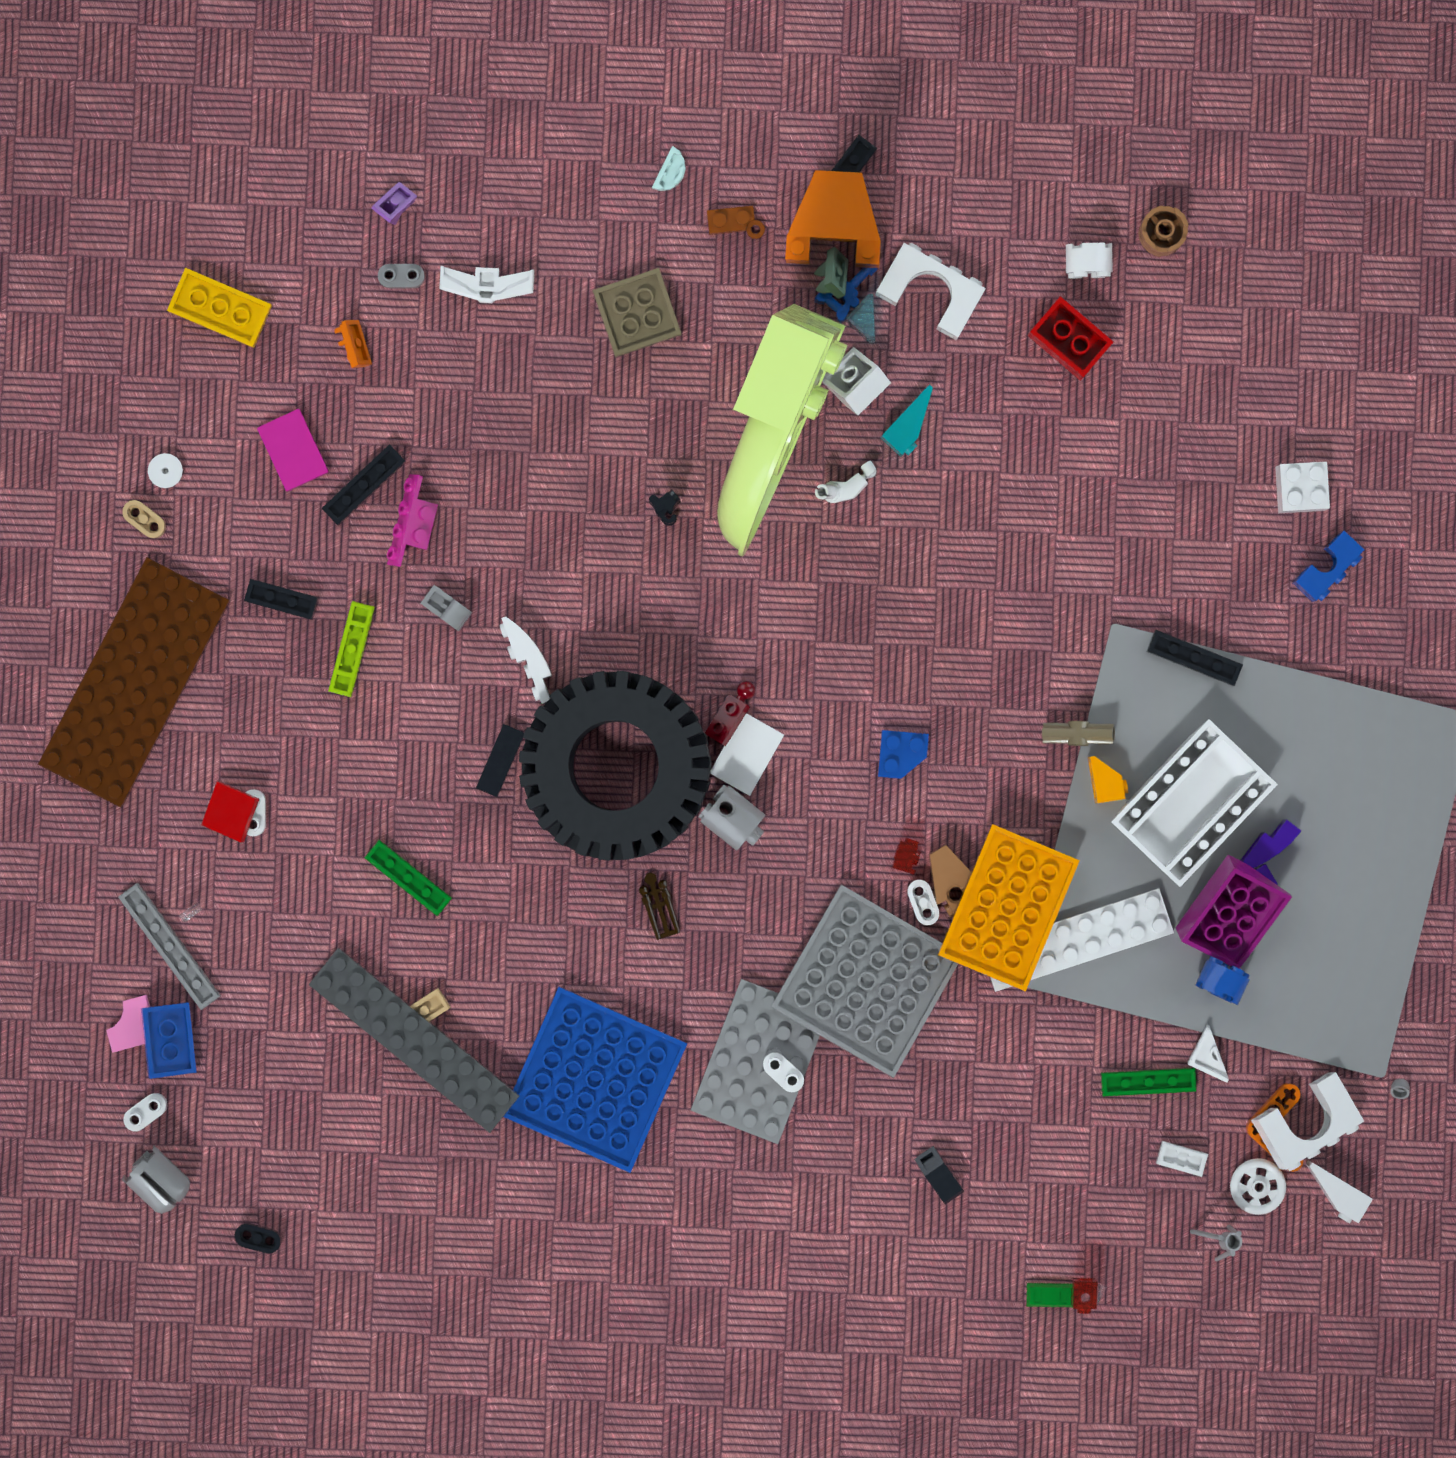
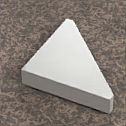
M1206 1025L1188 1060V1065L1224 1082H1228L1229 1078L1211 1028Z

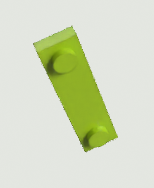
M355 601L351 602L328 692L352 698L375 611L374 606Z

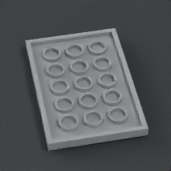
M741 979L690 1111L778 1144L798 1091L788 1092L765 1072L763 1060L771 1052L781 1053L804 1077L820 1035L771 1008L778 995L777 992ZM773 1060L770 1063L773 1069H777L780 1065L777 1060ZM794 1076L788 1078L790 1085H794L797 1082Z

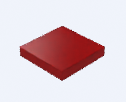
M217 781L201 825L238 842H244L259 798Z

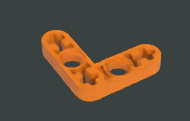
M1291 1083L1281 1085L1246 1124L1248 1135L1268 1154L1270 1152L1259 1133H1252L1254 1128L1252 1127L1253 1123L1251 1120L1265 1112L1270 1105H1277L1281 1115L1284 1117L1299 1101L1301 1095L1298 1087ZM1293 1088L1292 1094L1294 1098H1287L1283 1102L1287 1105L1285 1108L1282 1104L1275 1101L1277 1097L1282 1100L1286 1096L1284 1093L1285 1089L1291 1090ZM1303 1160L1300 1161L1301 1165L1298 1168L1292 1170V1172L1298 1171L1302 1167Z

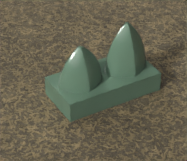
M836 247L827 250L826 261L816 269L814 275L825 276L817 286L816 291L832 293L838 299L845 296L849 260Z

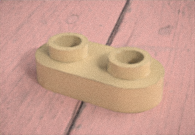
M132 500L124 505L123 517L144 535L156 539L165 533V521L142 502ZM138 508L140 514L134 517L132 511ZM157 523L158 529L152 531L151 524Z

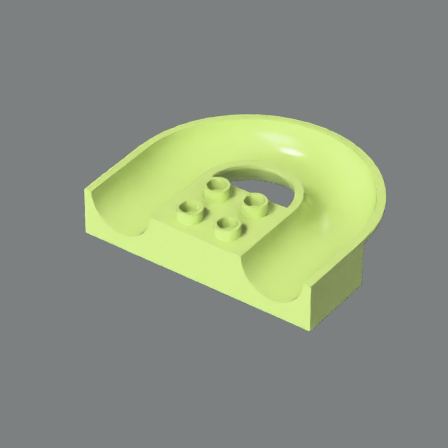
M796 304L772 315L733 410L749 416V419L721 490L717 516L723 536L733 547L739 550L738 555L742 557L748 550L761 524L807 417L815 420L821 411L829 391L821 387L826 372L832 375L837 372L848 346L839 342L846 327L845 325Z

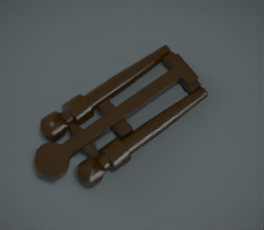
M654 873L646 874L645 882L650 885L652 891L648 892L646 886H641L639 893L643 897L641 900L643 905H645L656 939L659 940L680 933L670 898L671 893L667 889V881L660 880L658 886L661 889H656V875ZM659 892H661L662 898H663L665 901L660 902V899H659V896H658V893H659ZM648 895H653V896H654V899H655V903H656V904H653V905L651 906V903H652L651 897L648 896ZM662 906H667L675 930L669 931ZM656 908L665 931L662 934H659L653 909Z

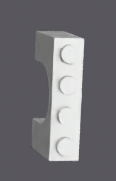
M903 243L875 295L896 306L907 285L914 278L926 274L939 277L948 286L951 299L949 307L937 326V330L957 341L986 288L982 287L983 283L976 278L971 277L968 279L961 275L963 272L954 266L948 268L941 264L942 260L937 256L923 254L919 246L913 243H909V245Z
M1328 1072L1309 1084L1324 1112L1322 1128L1314 1137L1303 1140L1295 1136L1278 1108H1270L1251 1120L1279 1169L1292 1171L1301 1165L1300 1161L1306 1157L1311 1159L1321 1153L1319 1149L1326 1145L1330 1147L1338 1143L1340 1136L1345 1133L1347 1135L1354 1133L1359 1129L1358 1125L1364 1122L1336 1072Z

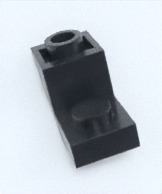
M934 1146L914 1159L945 1205L964 1192L957 1178L947 1167Z

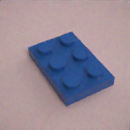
M189 1002L141 1008L148 1078L197 1073Z

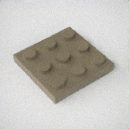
M659 268L593 290L615 358L682 335Z

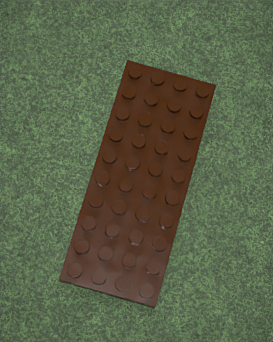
M146 557L38 765L122 808L225 613L230 600Z

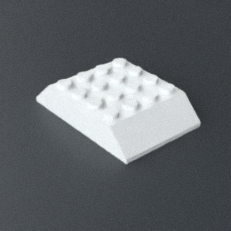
M1208 719L1180 745L1124 804L1111 822L1172 881L1181 887L1278 784Z

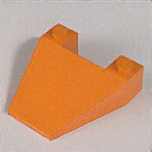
M815 170L787 234L786 263L810 264L811 240L857 242L856 267L880 268L881 240L862 173Z

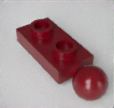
M743 681L738 685V695L736 698L730 694L728 695L705 732L706 735L725 747L750 706L744 703L745 700L751 699L755 694V686L749 681Z

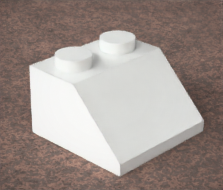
M854 347L843 357L837 372L834 375L827 372L822 381L845 406L857 415L891 383L879 366Z

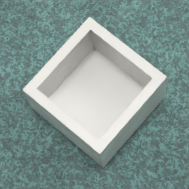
M1327 462L1280 464L1275 467L1278 514L1325 511L1330 509Z

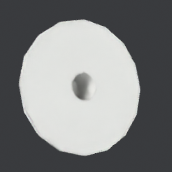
M159 454L149 463V479L158 487H173L182 477L183 469L181 462L171 454Z

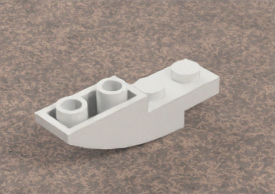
M503 617L501 618L503 624L499 626L503 637L509 638L511 646H508L507 649L511 660L516 659L517 663L527 661L524 669L528 679L533 678L535 687H532V692L535 700H540L541 704H545L550 699L544 679L552 676L549 666L541 651L527 633L509 618Z

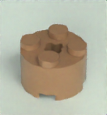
M1158 206L1152 209L1144 217L1139 227L1138 234L1142 247L1157 257L1175 253L1185 242L1188 234V222L1185 215L1179 209L1169 206ZM1160 228H1166L1168 230L1166 235L1160 234Z

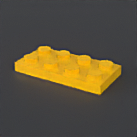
M185 268L167 311L254 348L272 308V304Z

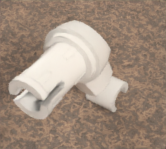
M872 461L866 462L861 466L864 474L856 473L846 482L830 481L825 485H818L817 488L819 489H815L816 497L818 499H825L830 503L854 499L868 485L866 479L876 475L874 464Z

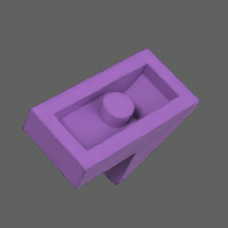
M398 182L371 209L389 223L396 225L401 214L415 202L417 195Z

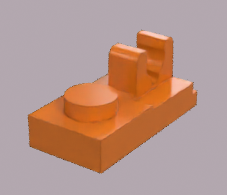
M359 320L342 321L340 327L334 331L335 334L342 333L343 340L339 341L338 345L345 346L351 368L372 365Z

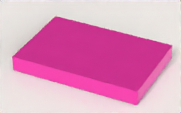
M296 409L257 428L286 492L329 473L300 409Z

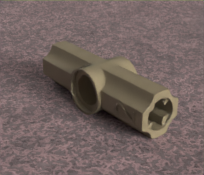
M1068 721V723L1047 722L1043 723L1042 739L1043 743L1068 744L1069 746H1089V744L1110 745L1114 744L1115 725L1096 724L1087 721Z

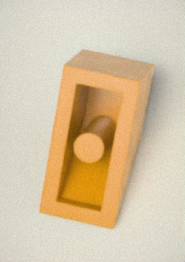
M1088 757L1095 803L1126 799L1125 794H1128V785L1126 780H1122V775L1097 757Z

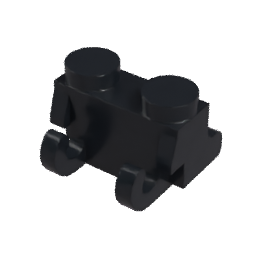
M672 489L661 498L651 495L649 503L655 509L656 515L665 525H674L677 520L676 515L673 514L670 519H667L665 516L668 513L670 515L673 513L674 509L681 503L680 498Z

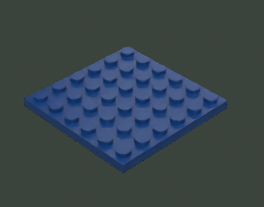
M559 986L513 1089L520 1097L504 1117L631 1173L688 1043Z

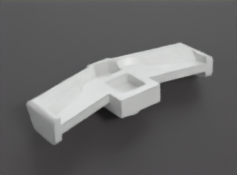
M440 266L439 289L478 300L479 303L492 304L496 300L533 293L534 270L499 277V268L476 267L475 276Z

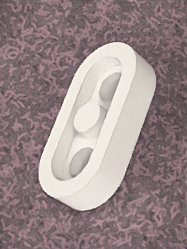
M253 789L248 790L246 793L259 798L252 820L257 822V827L255 829L249 827L247 835L258 836L266 828V797L261 791Z
M924 880L912 881L908 886L907 894L915 916L920 923L932 925L939 918V909L931 887ZM917 887L923 888V894L920 896L915 894V888ZM925 909L931 910V916L928 918L923 916Z
M771 1052L766 1055L763 1060L765 1072L786 1091H799L804 1084L803 1074L781 1053ZM773 1060H777L780 1064L777 1069H773L770 1066ZM791 1076L797 1079L794 1085L788 1083V1078Z
M153 1093L145 1097L125 1113V1126L131 1131H140L166 1111V1098L159 1093ZM152 1101L158 1104L157 1110H153L150 1107ZM133 1115L139 1118L138 1124L132 1122L131 1118Z

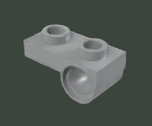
M433 585L420 603L457 631H460L472 614L470 610L436 585Z

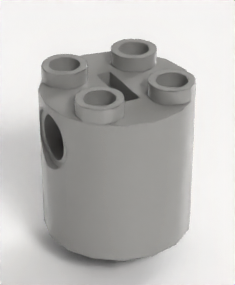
M723 785L713 797V800L716 801L715 804L712 805L709 802L698 816L701 819L700 822L736 851L745 841L753 846L764 833L758 827V824L765 817V814L733 788ZM719 807L725 808L728 811V815L722 814Z

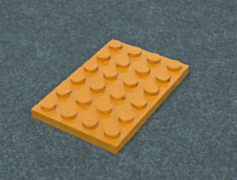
M992 824L938 955L1026 992L1080 860Z

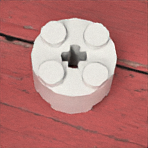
M1082 243L1080 246H1074V244L1066 245V274H1068L1069 279L1088 277V274H1091V278L1111 276V272H1113L1112 243Z

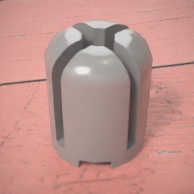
M153 1146V1152L150 1154L146 1151L132 1165L130 1176L127 1178L124 1175L121 1180L155 1212L163 1214L171 1211L176 1206L177 1201L180 1202L186 1196L190 1188V1180L157 1147Z

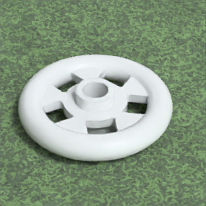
M1261 1158L1250 1159L1243 1162L1234 1171L1230 1182V1191L1238 1207L1247 1213L1261 1215L1273 1211L1281 1204L1286 1193V1180L1281 1169L1273 1162ZM1256 1169H1266V1175H1256ZM1244 1174L1250 1176L1246 1185L1240 1183ZM1276 1179L1277 1189L1270 1190L1269 1180ZM1262 1183V1190L1256 1191L1255 1185ZM1246 1191L1253 1197L1249 1203L1242 1197ZM1268 1195L1271 1201L1261 1205L1259 1199Z

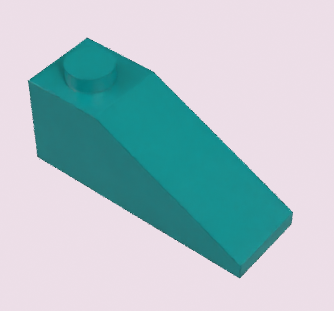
M930 384L881 436V439L900 457L905 453L909 456L918 446L915 442L919 437L933 389Z

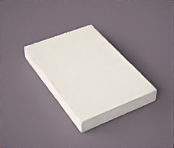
M746 713L726 747H723L710 770V774L750 796L784 734Z

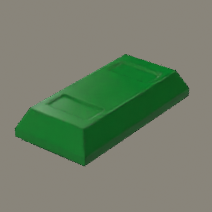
M1027 1283L1026 1307L1073 1308L1074 1284Z

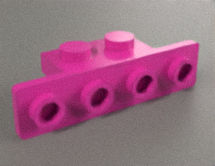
M410 474L404 483L405 493L403 501L399 504L397 524L393 528L394 538L392 546H390L387 552L388 565L401 566L406 545L423 550L428 548L438 504L418 499L423 479L421 475Z

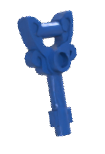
M861 267L862 269L850 282H846L845 296L840 298L845 303L843 306L832 297V293H819L816 295L814 302L823 305L827 304L836 312L837 321L842 324L849 314L850 307L854 309L859 305L856 288L868 275L872 276L878 268Z

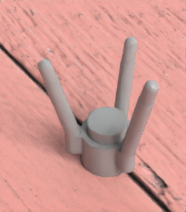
M1227 1225V1229L1230 1232H1224L1221 1235L1194 1229L1190 1230L1191 1234L1219 1241L1220 1247L1226 1250V1252L1215 1257V1261L1222 1260L1228 1256H1235V1251H1238L1242 1246V1232L1237 1231L1231 1225Z

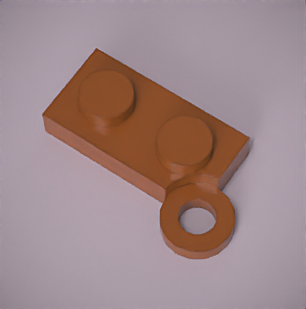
M753 205L707 210L709 235L746 231L750 238L759 239L765 233L764 224L754 218ZM753 226H759L760 232L754 234L752 233L751 228Z

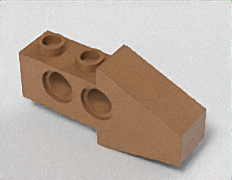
M943 845L929 854L936 904L938 905L946 901L947 904L944 908L949 917L952 918L961 897L958 900H952L949 897V891L953 887H958L963 895L972 872L947 845Z

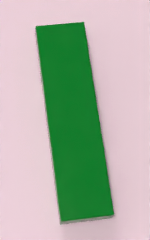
M378 840L365 856L367 861L437 917L451 901L452 897L381 840Z
M1195 1068L1101 1072L1102 1096L1196 1092Z

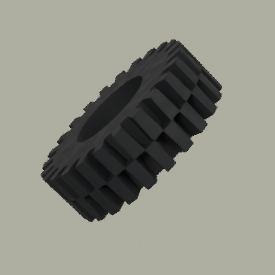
M627 671L595 672L593 675L584 678L578 677L573 679L569 685L554 691L545 705L539 706L534 713L535 719L531 727L526 728L523 736L526 739L524 749L519 753V762L522 763V775L519 776L521 787L525 788L528 798L525 799L529 810L534 811L538 818V824L543 830L548 831L555 837L554 840L560 845L569 847L579 855L590 856L599 860L634 859L646 856L672 843L673 840L687 830L694 817L700 812L710 784L711 757L709 756L708 740L696 714L678 694L662 683L647 676ZM610 722L630 723L641 729L652 741L659 763L657 779L650 793L633 807L618 811L608 810L592 803L580 790L574 775V758L583 738L596 727Z

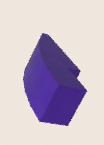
M1283 819L1270 836L1265 832H1261L1240 861L1252 868L1269 861L1290 845L1301 833V830L1288 820Z

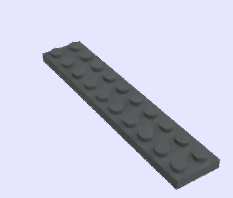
M340 948L333 953L309 983V986L489 1133L492 1132L520 1097L518 1093L430 1021H427L415 1009H412L409 1004Z

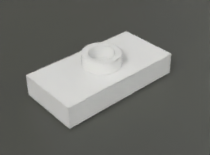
M1162 1141L1156 1164L1202 1177L1208 1154Z

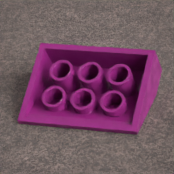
M1227 855L1175 928L1181 942L1240 969L1292 896L1248 864Z

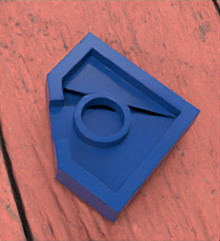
M882 730L878 777L902 779L926 759L929 734Z

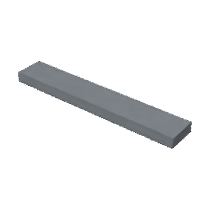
M136 883L118 897L200 1010H203L221 996L139 883Z

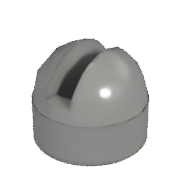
M1401 1078L1394 1080L1391 1085V1095L1397 1099L1407 1098L1410 1093L1409 1083Z

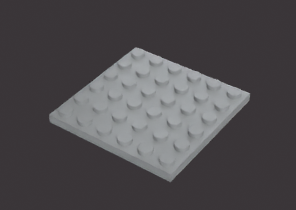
M840 885L771 1008L894 1078L958 963L938 955L942 945L938 940L845 886Z

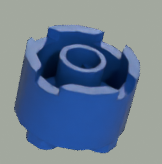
M1210 956L1209 960H1206L1195 986L1238 1006L1250 981L1248 979L1250 975L1235 966H1231L1228 969L1229 965Z

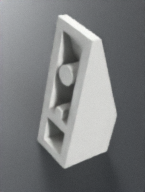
M1308 1160L1306 1162L1307 1167L1333 1208L1340 1212L1338 1217L1348 1223H1351L1352 1220L1359 1223L1373 1199Z

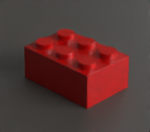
M1061 296L1027 335L1080 381L1114 342Z

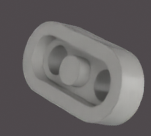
M386 264L379 269L378 280L382 286L389 289L418 288L425 281V273L417 264ZM393 272V278L386 279L385 274ZM410 272H416L417 276L415 279L408 277Z

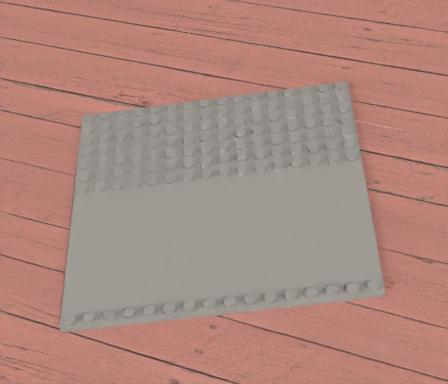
M1119 624L1111 625L1087 722L1114 724L1115 740L1114 744L1110 745L1089 744V746H1080L1054 849L1080 861L1055 922L1159 888L1174 933L1030 980L1027 988L1203 1032L1206 1025H1208L1215 1036L1380 1078L1384 1077L1456 795V710L1191 643L1243 664L1235 686H1231L1146 652L1154 633ZM1209 719L1278 785L1188 880L1179 887L1111 821L1124 804L1180 745ZM1088 757H1097L1122 775V780H1126L1128 785V794H1125L1126 799L1095 803ZM1286 819L1299 828L1301 833L1282 852L1263 864L1267 865L1278 886L1291 894L1292 898L1240 968L1250 975L1248 978L1250 981L1237 1006L1212 995L1205 989L1195 986L1210 955L1181 942L1175 927L1227 855L1240 860L1261 832H1265L1270 836L1280 822Z

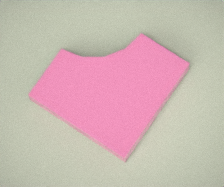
M147 995L123 1001L121 1019L114 1027L106 1030L112 1053L145 1044L141 1008L150 1007Z

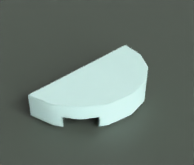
M672 146L652 189L658 191L671 190L682 181L686 170L685 161L681 152L674 146Z

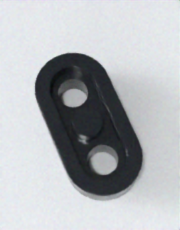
M252 1223L240 1225L234 1234L235 1241L239 1246L266 1254L276 1252L282 1244L279 1232ZM244 1231H250L251 1238H245ZM272 1237L274 1244L269 1245L266 1242V1238Z

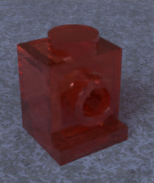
M905 838L904 842L899 841L891 868L915 875L916 870L912 869V865L917 866L921 852L917 851L919 842L909 838Z
M1072 1278L1071 1306L1073 1309H1077V1313L1090 1314L1091 1309H1097L1098 1281L1096 1278ZM1082 1294H1089V1299L1087 1301H1082Z

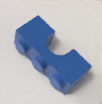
M1345 531L1340 532L1324 549L1333 561L1332 567L1328 572H1321L1313 565H1309L1292 582L1311 602L1318 599L1322 601L1331 592L1328 588L1334 582L1336 584L1341 582L1347 575L1344 571L1350 565L1352 567L1356 566L1363 558L1360 554L1364 549Z

